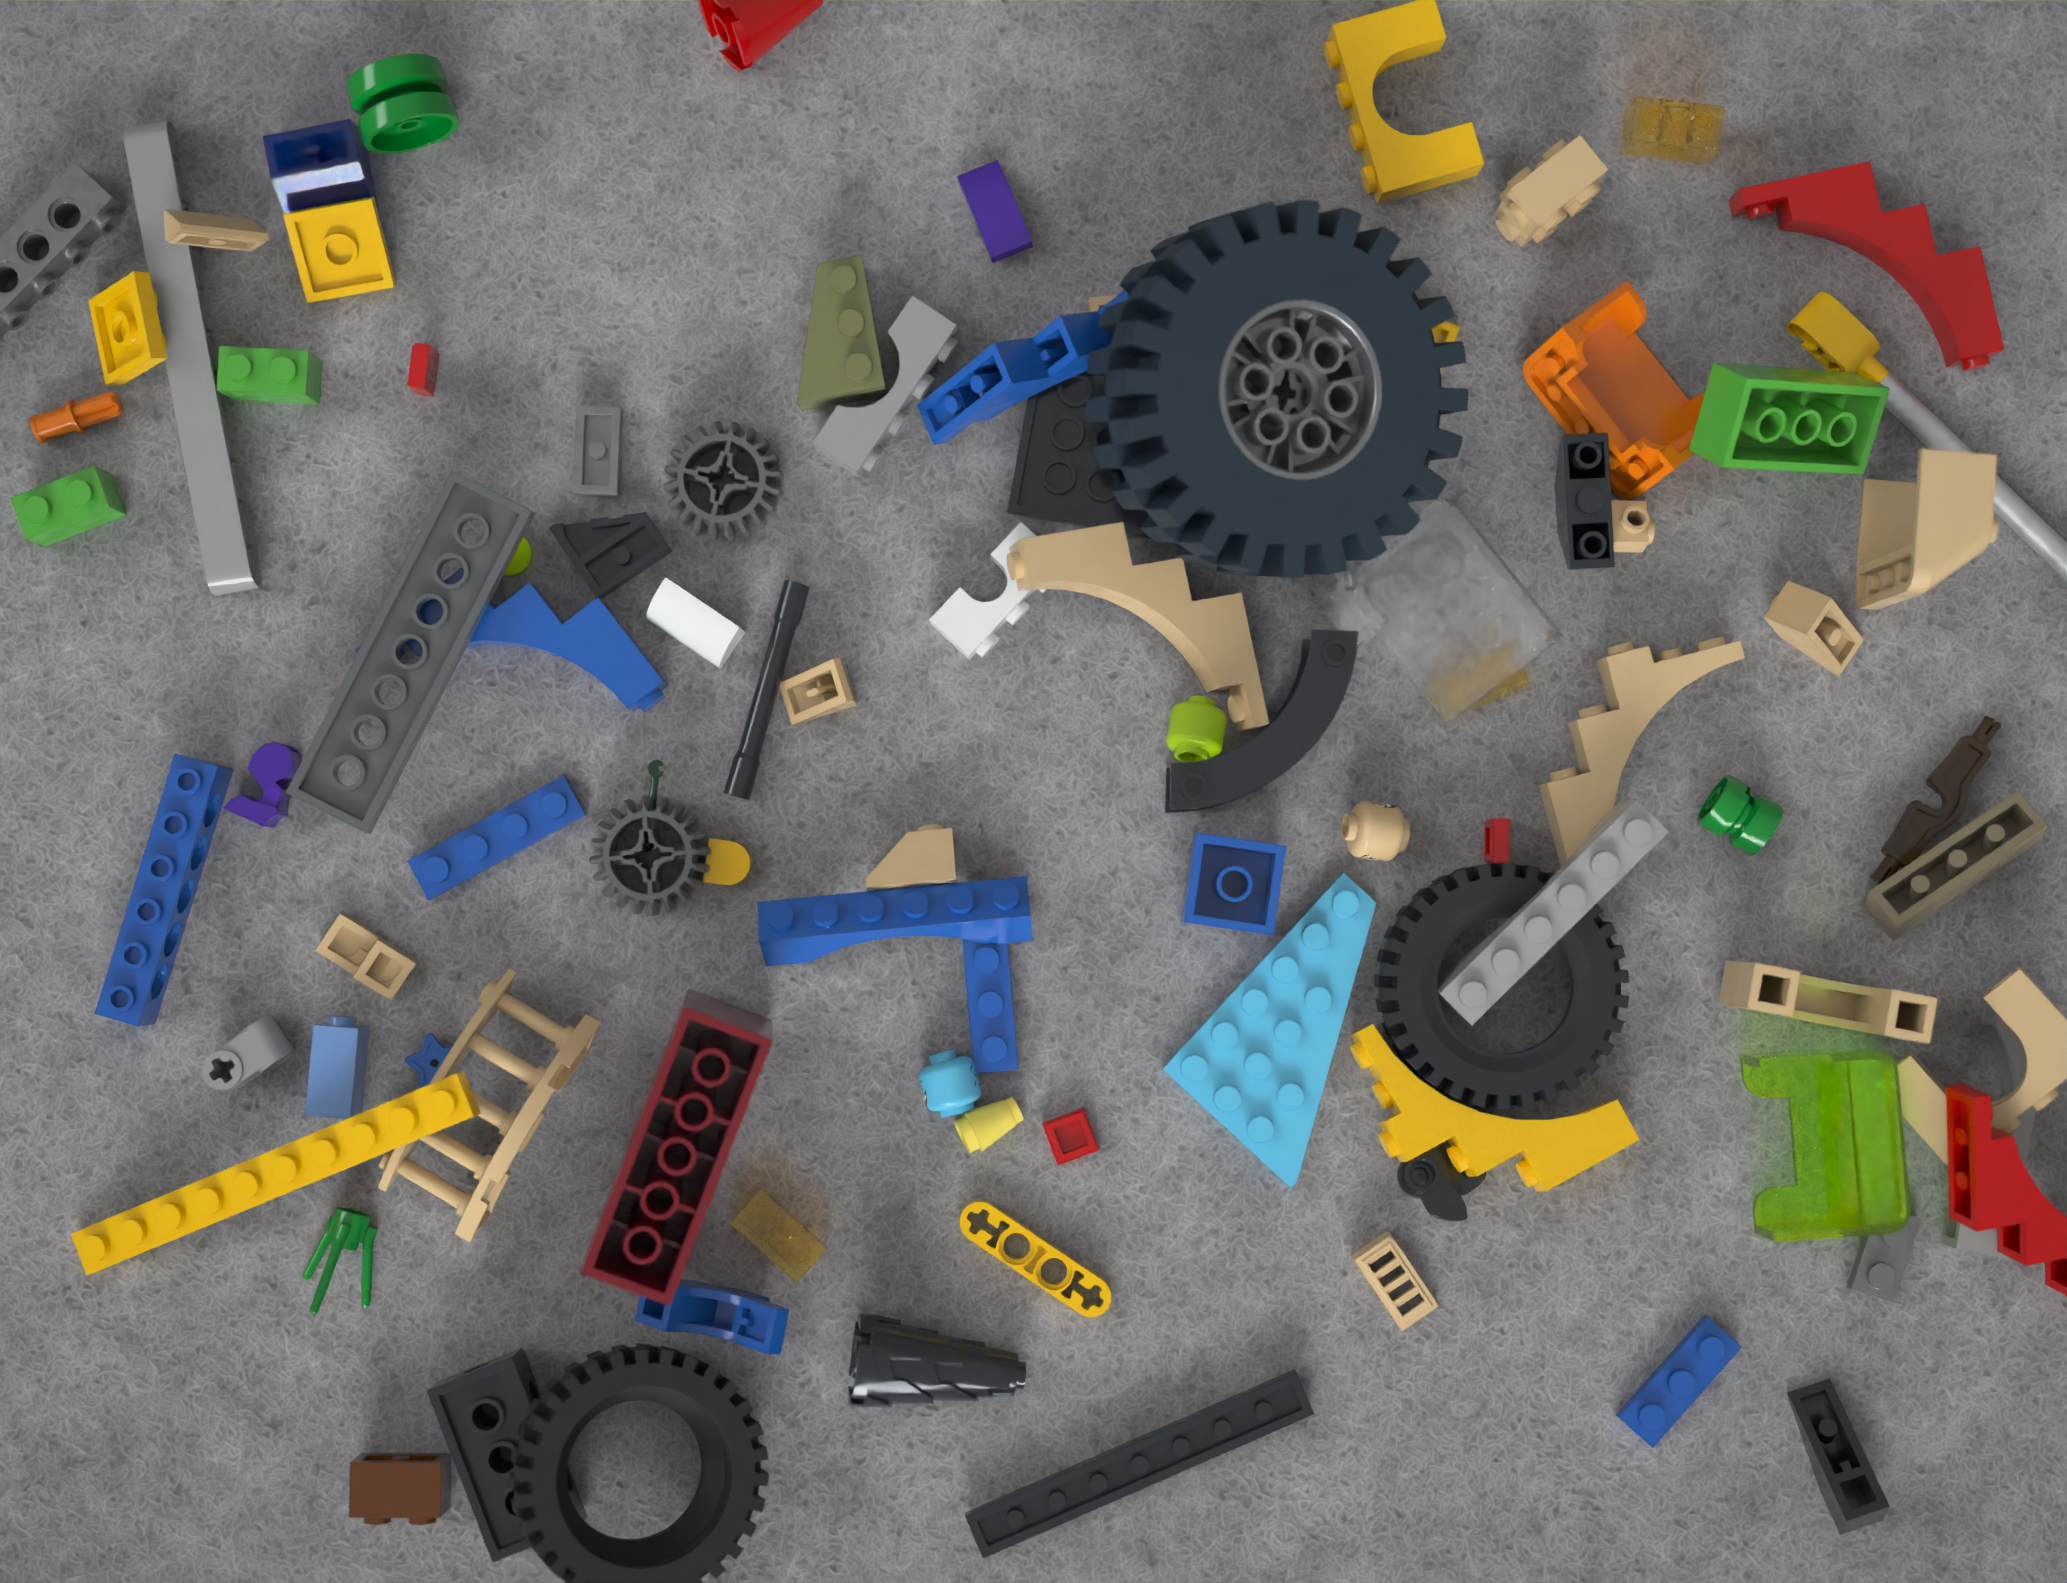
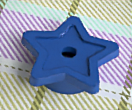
M429 1033L426 1036L422 1051L405 1058V1062L419 1072V1089L430 1084L452 1047L443 1046L433 1033ZM433 1059H436L439 1062V1065L436 1068L432 1067L431 1061Z

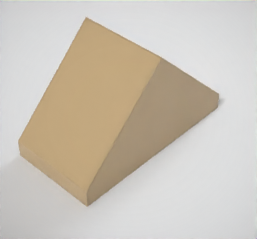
M840 657L831 659L781 682L779 686L791 725L857 705L845 664Z

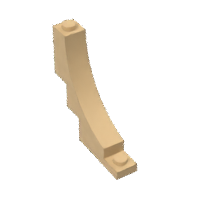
M1123 522L1022 538L1009 547L1010 553L1007 554V569L1010 578L1016 580L1018 591L1035 589L1074 591L1108 600L1131 611L1152 625L1174 645L1194 670L1206 693L1229 689L1230 696L1227 700L1228 713L1231 720L1236 722L1238 732L1256 729L1269 724L1242 592L1192 601L1183 559L1176 558L1132 566Z

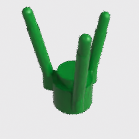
M337 1207L334 1216L330 1215L326 1230L303 1273L305 1280L312 1277L329 1244H331L332 1248L309 1310L312 1315L317 1314L342 1248L356 1251L359 1243H363L361 1305L364 1308L370 1306L373 1242L377 1232V1228L369 1226L371 1215L343 1207Z

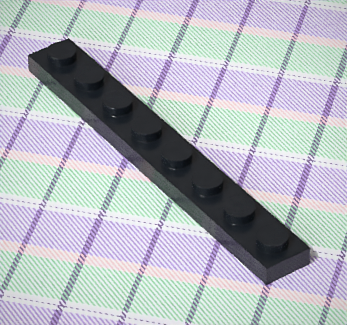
M1294 1369L967 1511L965 1517L980 1553L985 1558L1312 1416L1314 1412Z

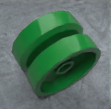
M427 54L392 56L357 70L347 79L345 88L352 109L361 115L357 126L363 144L368 151L377 154L405 153L440 142L457 130L460 123L453 100L449 95L444 94L448 83L438 58Z

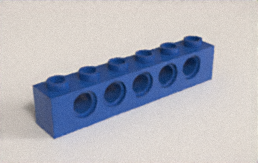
M174 755L95 1014L137 1027L154 1025L156 1023L234 769L190 756Z

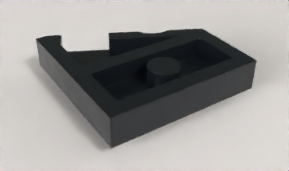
M646 512L628 514L620 518L590 519V522L564 525L560 523L554 524L549 528L595 597L600 599L672 552V549Z

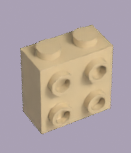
M1581 135L1569 144L1564 139H1561L1542 155L1543 160L1534 167L1533 172L1527 166L1508 181L1507 185L1509 187L1499 195L1502 202L1494 212L1498 218L1496 225L1507 240L1513 241L1515 239L1521 247L1531 239L1536 244L1541 243L1567 217L1566 212L1571 218L1587 207L1593 201L1591 198L1602 189L1599 181L1606 174L1608 168Z

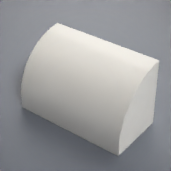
M666 577L656 591L646 614L648 621L720 669L745 634L739 626Z

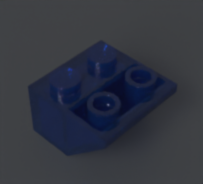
M351 119L263 136L270 178L284 214L286 212L368 197L375 198L379 214L368 151L363 144L358 127Z

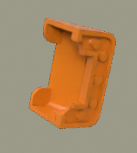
M1628 280L1564 325L1532 353L1523 364V375L1529 387L1567 435L1608 433L1611 490L1623 499L1632 500L1651 488L1695 454L1689 448L1705 392L1689 400L1635 331L1646 321L1647 310L1643 299Z

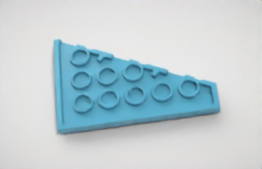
M1341 873L1162 1068L1290 1188L1295 1185L1299 1177L1376 906V902L1345 873Z

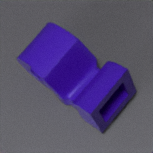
M276 742L266 743L253 754L248 769L262 786L264 791L262 797L256 799L253 796L239 795L230 799L224 806V809L263 827L275 828L279 820L288 815V804L291 795L286 793L288 789L286 783L292 781L302 762V757L298 750L292 746Z

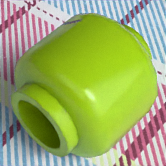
M1191 696L1188 701L1176 704L1171 709L1166 733V744L1174 752V757L1181 762L1188 763L1218 756L1222 752L1227 727L1226 714L1215 706L1214 700L1205 696Z

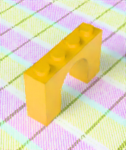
M1417 0L1333 24L1327 38L1328 41L1323 43L1328 67L1330 69L1336 67L1341 82L1336 84L1339 105L1342 110L1349 109L1353 125L1348 126L1351 146L1355 152L1361 150L1365 167H1361L1364 189L1367 194L1374 193L1377 204L1477 176L1485 164L1472 122L1426 135H1408L1390 127L1380 117L1374 105L1372 94L1373 82L1381 72L1397 63L1441 51L1447 37L1436 0Z

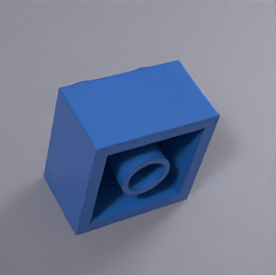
M1203 833L1193 834L1180 922L1273 935L1286 846Z

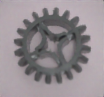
M715 421L713 423L714 434L709 436L704 427L700 425L696 427V432L700 437L698 441L694 443L687 435L681 438L683 444L688 448L685 453L678 449H672L670 452L671 456L680 463L679 466L666 465L664 471L667 475L677 478V480L668 481L663 486L667 493L679 494L672 497L668 501V505L672 510L684 507L677 519L681 524H686L694 519L691 531L696 535L703 532L706 525H708V538L716 541L719 537L720 528H724V535L730 542L735 540L734 527L740 526L745 537H749L752 535V531L747 524L749 521L754 519L757 525L763 528L767 523L763 516L759 514L760 511L764 509L771 514H775L778 510L772 502L768 501V497H783V490L778 486L771 485V482H779L784 479L782 470L770 469L780 462L777 453L764 455L770 447V443L766 438L759 440L753 445L757 432L751 427L740 438V425L737 422H732L729 426L728 434H724L721 422ZM724 448L723 451H720L719 457L713 465L693 468L696 462L706 453L714 449ZM738 449L747 453L756 461L759 470V481L750 480L748 476L737 472L738 460L736 456ZM728 468L730 470L729 476L738 483L725 484L723 491L719 494L718 490L720 488L715 482L712 483L710 479L722 478ZM689 481L710 489L709 502L712 504L710 514L699 509L694 504L689 491ZM739 495H755L751 502L740 511L724 515L725 511H728V506L734 497Z
M643 795L640 801L641 810L637 809L632 799H627L624 801L627 815L624 816L616 808L609 810V815L615 822L614 826L603 821L598 823L597 828L607 834L606 840L592 838L590 844L594 847L603 848V855L590 856L589 862L591 864H604L605 870L595 873L593 878L595 881H601L606 878L610 879L611 883L602 891L604 896H610L617 890L621 892L616 901L617 907L623 908L632 898L634 899L632 905V912L634 914H641L645 902H648L650 914L655 916L660 914L661 900H663L669 912L677 910V903L674 898L676 894L685 903L690 902L692 895L685 888L687 884L696 889L703 887L704 883L701 879L693 875L695 871L709 872L710 865L699 863L698 855L711 854V847H697L696 840L708 836V833L705 829L694 833L690 830V827L699 820L696 814L688 816L684 821L680 819L685 810L684 804L677 803L672 811L668 812L669 798L661 796L657 802L656 809H653L651 796ZM655 818L673 826L680 834L684 846L673 847L664 844L659 837L658 829L655 828ZM641 820V830H639V840L636 846L626 851H616L618 841L623 832L630 825ZM649 842L655 844L653 849H660V852H672L671 856H663L661 859L654 860L653 868L647 867L648 861L642 862L641 858H629L630 855L646 851L647 843ZM686 859L684 869L677 881L669 888L660 892V880H662V869L669 861ZM631 864L636 866L641 871L643 882H646V892L631 886L622 877L617 865Z

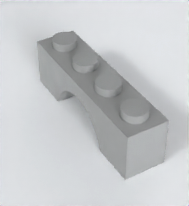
M913 295L887 331L889 340L899 356V373L892 389L882 399L868 406L856 408L837 405L812 441L816 450L858 478L861 477L865 470L872 473L885 454V450L881 446L890 433L896 437L902 431L910 417L906 409L915 397L919 400L924 398L935 380L930 374L939 361L946 364L951 359L960 341L955 339L958 334L957 325Z

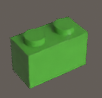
M219 346L216 390L231 400L320 405L322 360L309 350Z
M96 466L89 467L10 498L25 539L42 546L53 544L127 515L113 475Z

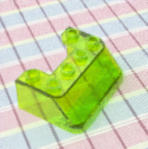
M1819 1049L1740 1054L1742 1082L1751 1094L1762 1098L1788 1097L1795 1185L1769 1187L1762 1190L1756 1196L1753 1203L1754 1233L1773 1242L1885 1235L1902 1230L1910 1218V1199L1899 1072L1895 1060L1889 1054L1873 1049Z

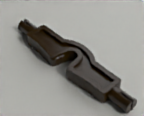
M1984 716L1972 736H1962L1948 756L1928 776L1926 784L1941 797V808L1935 810L1919 800L1911 801L1895 830L1881 848L1885 858L1873 875L1870 876V879L1880 884L1894 875L1900 867L1904 868L1916 860L1935 833L1944 831L1959 818L1967 802L1968 786L1991 755V751L1986 746L1998 729L2001 728L1999 722H1994L1995 719Z

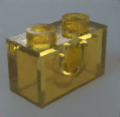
M1636 96L1624 112L1620 155L1708 164L1721 148L1725 106Z

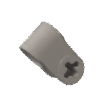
M267 1015L247 1026L235 1038L207 1056L202 1065V1076L204 1081L216 1090L240 1089L289 1060L295 1055L296 1051L273 1016ZM224 1062H233L235 1065L230 1071L232 1076L230 1078H223L222 1072L226 1070Z

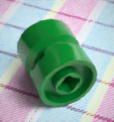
M1728 774L1713 788L1700 809L1696 821L1699 825L1717 836L1725 833L1729 834L1730 844L1749 856H1754L1774 833L1784 810L1782 806L1762 794L1755 797L1750 796V787Z

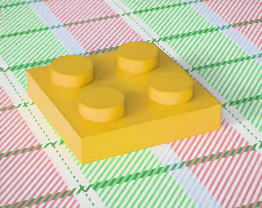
M374 197L291 211L283 215L307 303L396 286L397 283Z
M133 271L88 300L105 385H124L167 359V343L165 335L161 331L157 311L158 298L152 287L150 272Z

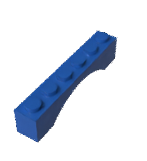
M1027 876L758 902L759 944L766 966L812 962L828 953L847 946L893 937H951L971 940L986 945L1033 941Z

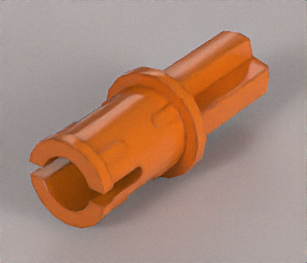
M109 391L79 402H75L73 399L67 400L65 406L39 415H33L30 417L29 422L35 438L43 444L75 431L83 434L87 431L86 427L120 416L123 406L118 395L113 391Z

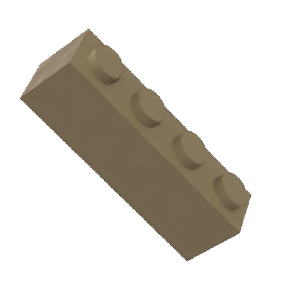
M2017 790L1868 892L1865 907L1891 940L1895 941L2041 842L2048 824Z

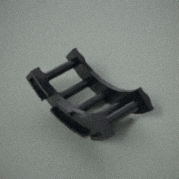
M1312 630L1311 639H1303L1301 641L1298 669L1287 699L1274 719L1259 735L1243 746L1226 754L1195 762L1171 763V768H1166L1165 813L1192 812L1233 802L1264 787L1299 762L1319 741L1344 699L1355 663L1358 631Z

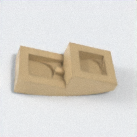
M343 912L339 913L315 950L317 953L354 974L353 978L391 1001L416 965V961Z

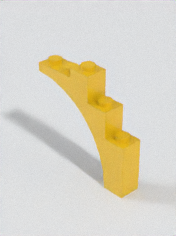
M1374 1024L1351 1035L1355 1044L1351 1045L1350 1049L1361 1069L1368 1068L1376 1081V1084L1372 1085L1375 1097L1383 1109L1390 1107L1393 1115L1378 1122L1383 1131L1378 1134V1138L1390 1158L1396 1156L1399 1162H1408L1448 1140L1451 1147L1447 1149V1153L1459 1173L1465 1171L1468 1177L1479 1176L1516 1155L1519 1162L1515 1166L1527 1187L1533 1186L1536 1191H1548L1640 1140L1618 1099L1606 1101L1575 1115L1550 1120H1516L1482 1113L1448 1099L1418 1079L1393 1054Z

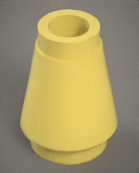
M1010 1097L1006 1100H1000L964 1112L961 1118L954 1121V1125L965 1148L969 1153H972L978 1149L983 1152L1014 1128L1016 1124L1024 1121L1017 1103L1013 1097Z

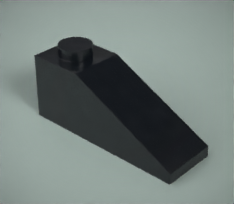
M1827 1379L1788 1392L1787 1396L1816 1481L1839 1534L1841 1535L1882 1521L1890 1507L1831 1380Z

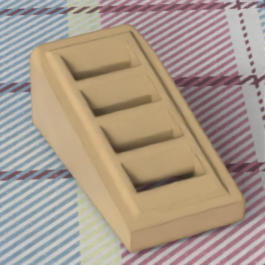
M1385 1231L1351 1255V1258L1401 1331L1438 1307L1433 1296L1388 1231ZM1389 1251L1393 1254L1394 1258L1375 1271H1372L1369 1267L1370 1264ZM1400 1265L1404 1272L1382 1286L1379 1279ZM1410 1279L1414 1286L1391 1300L1388 1294ZM1417 1294H1420L1424 1301L1402 1315L1398 1307Z

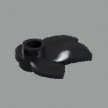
M1448 1140L1408 1162H1401L1397 1170V1181L1405 1194L1412 1198L1421 1199L1427 1212L1437 1219L1447 1222H1459L1467 1219V1208L1461 1196L1478 1187L1486 1178V1172L1475 1177H1468L1465 1171L1459 1173L1448 1156L1447 1149L1451 1147ZM1418 1168L1425 1172L1426 1182L1424 1184H1416L1412 1180L1411 1173L1413 1169Z

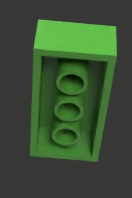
M1713 362L1689 450L1723 468L1864 475L1890 388L1853 372Z

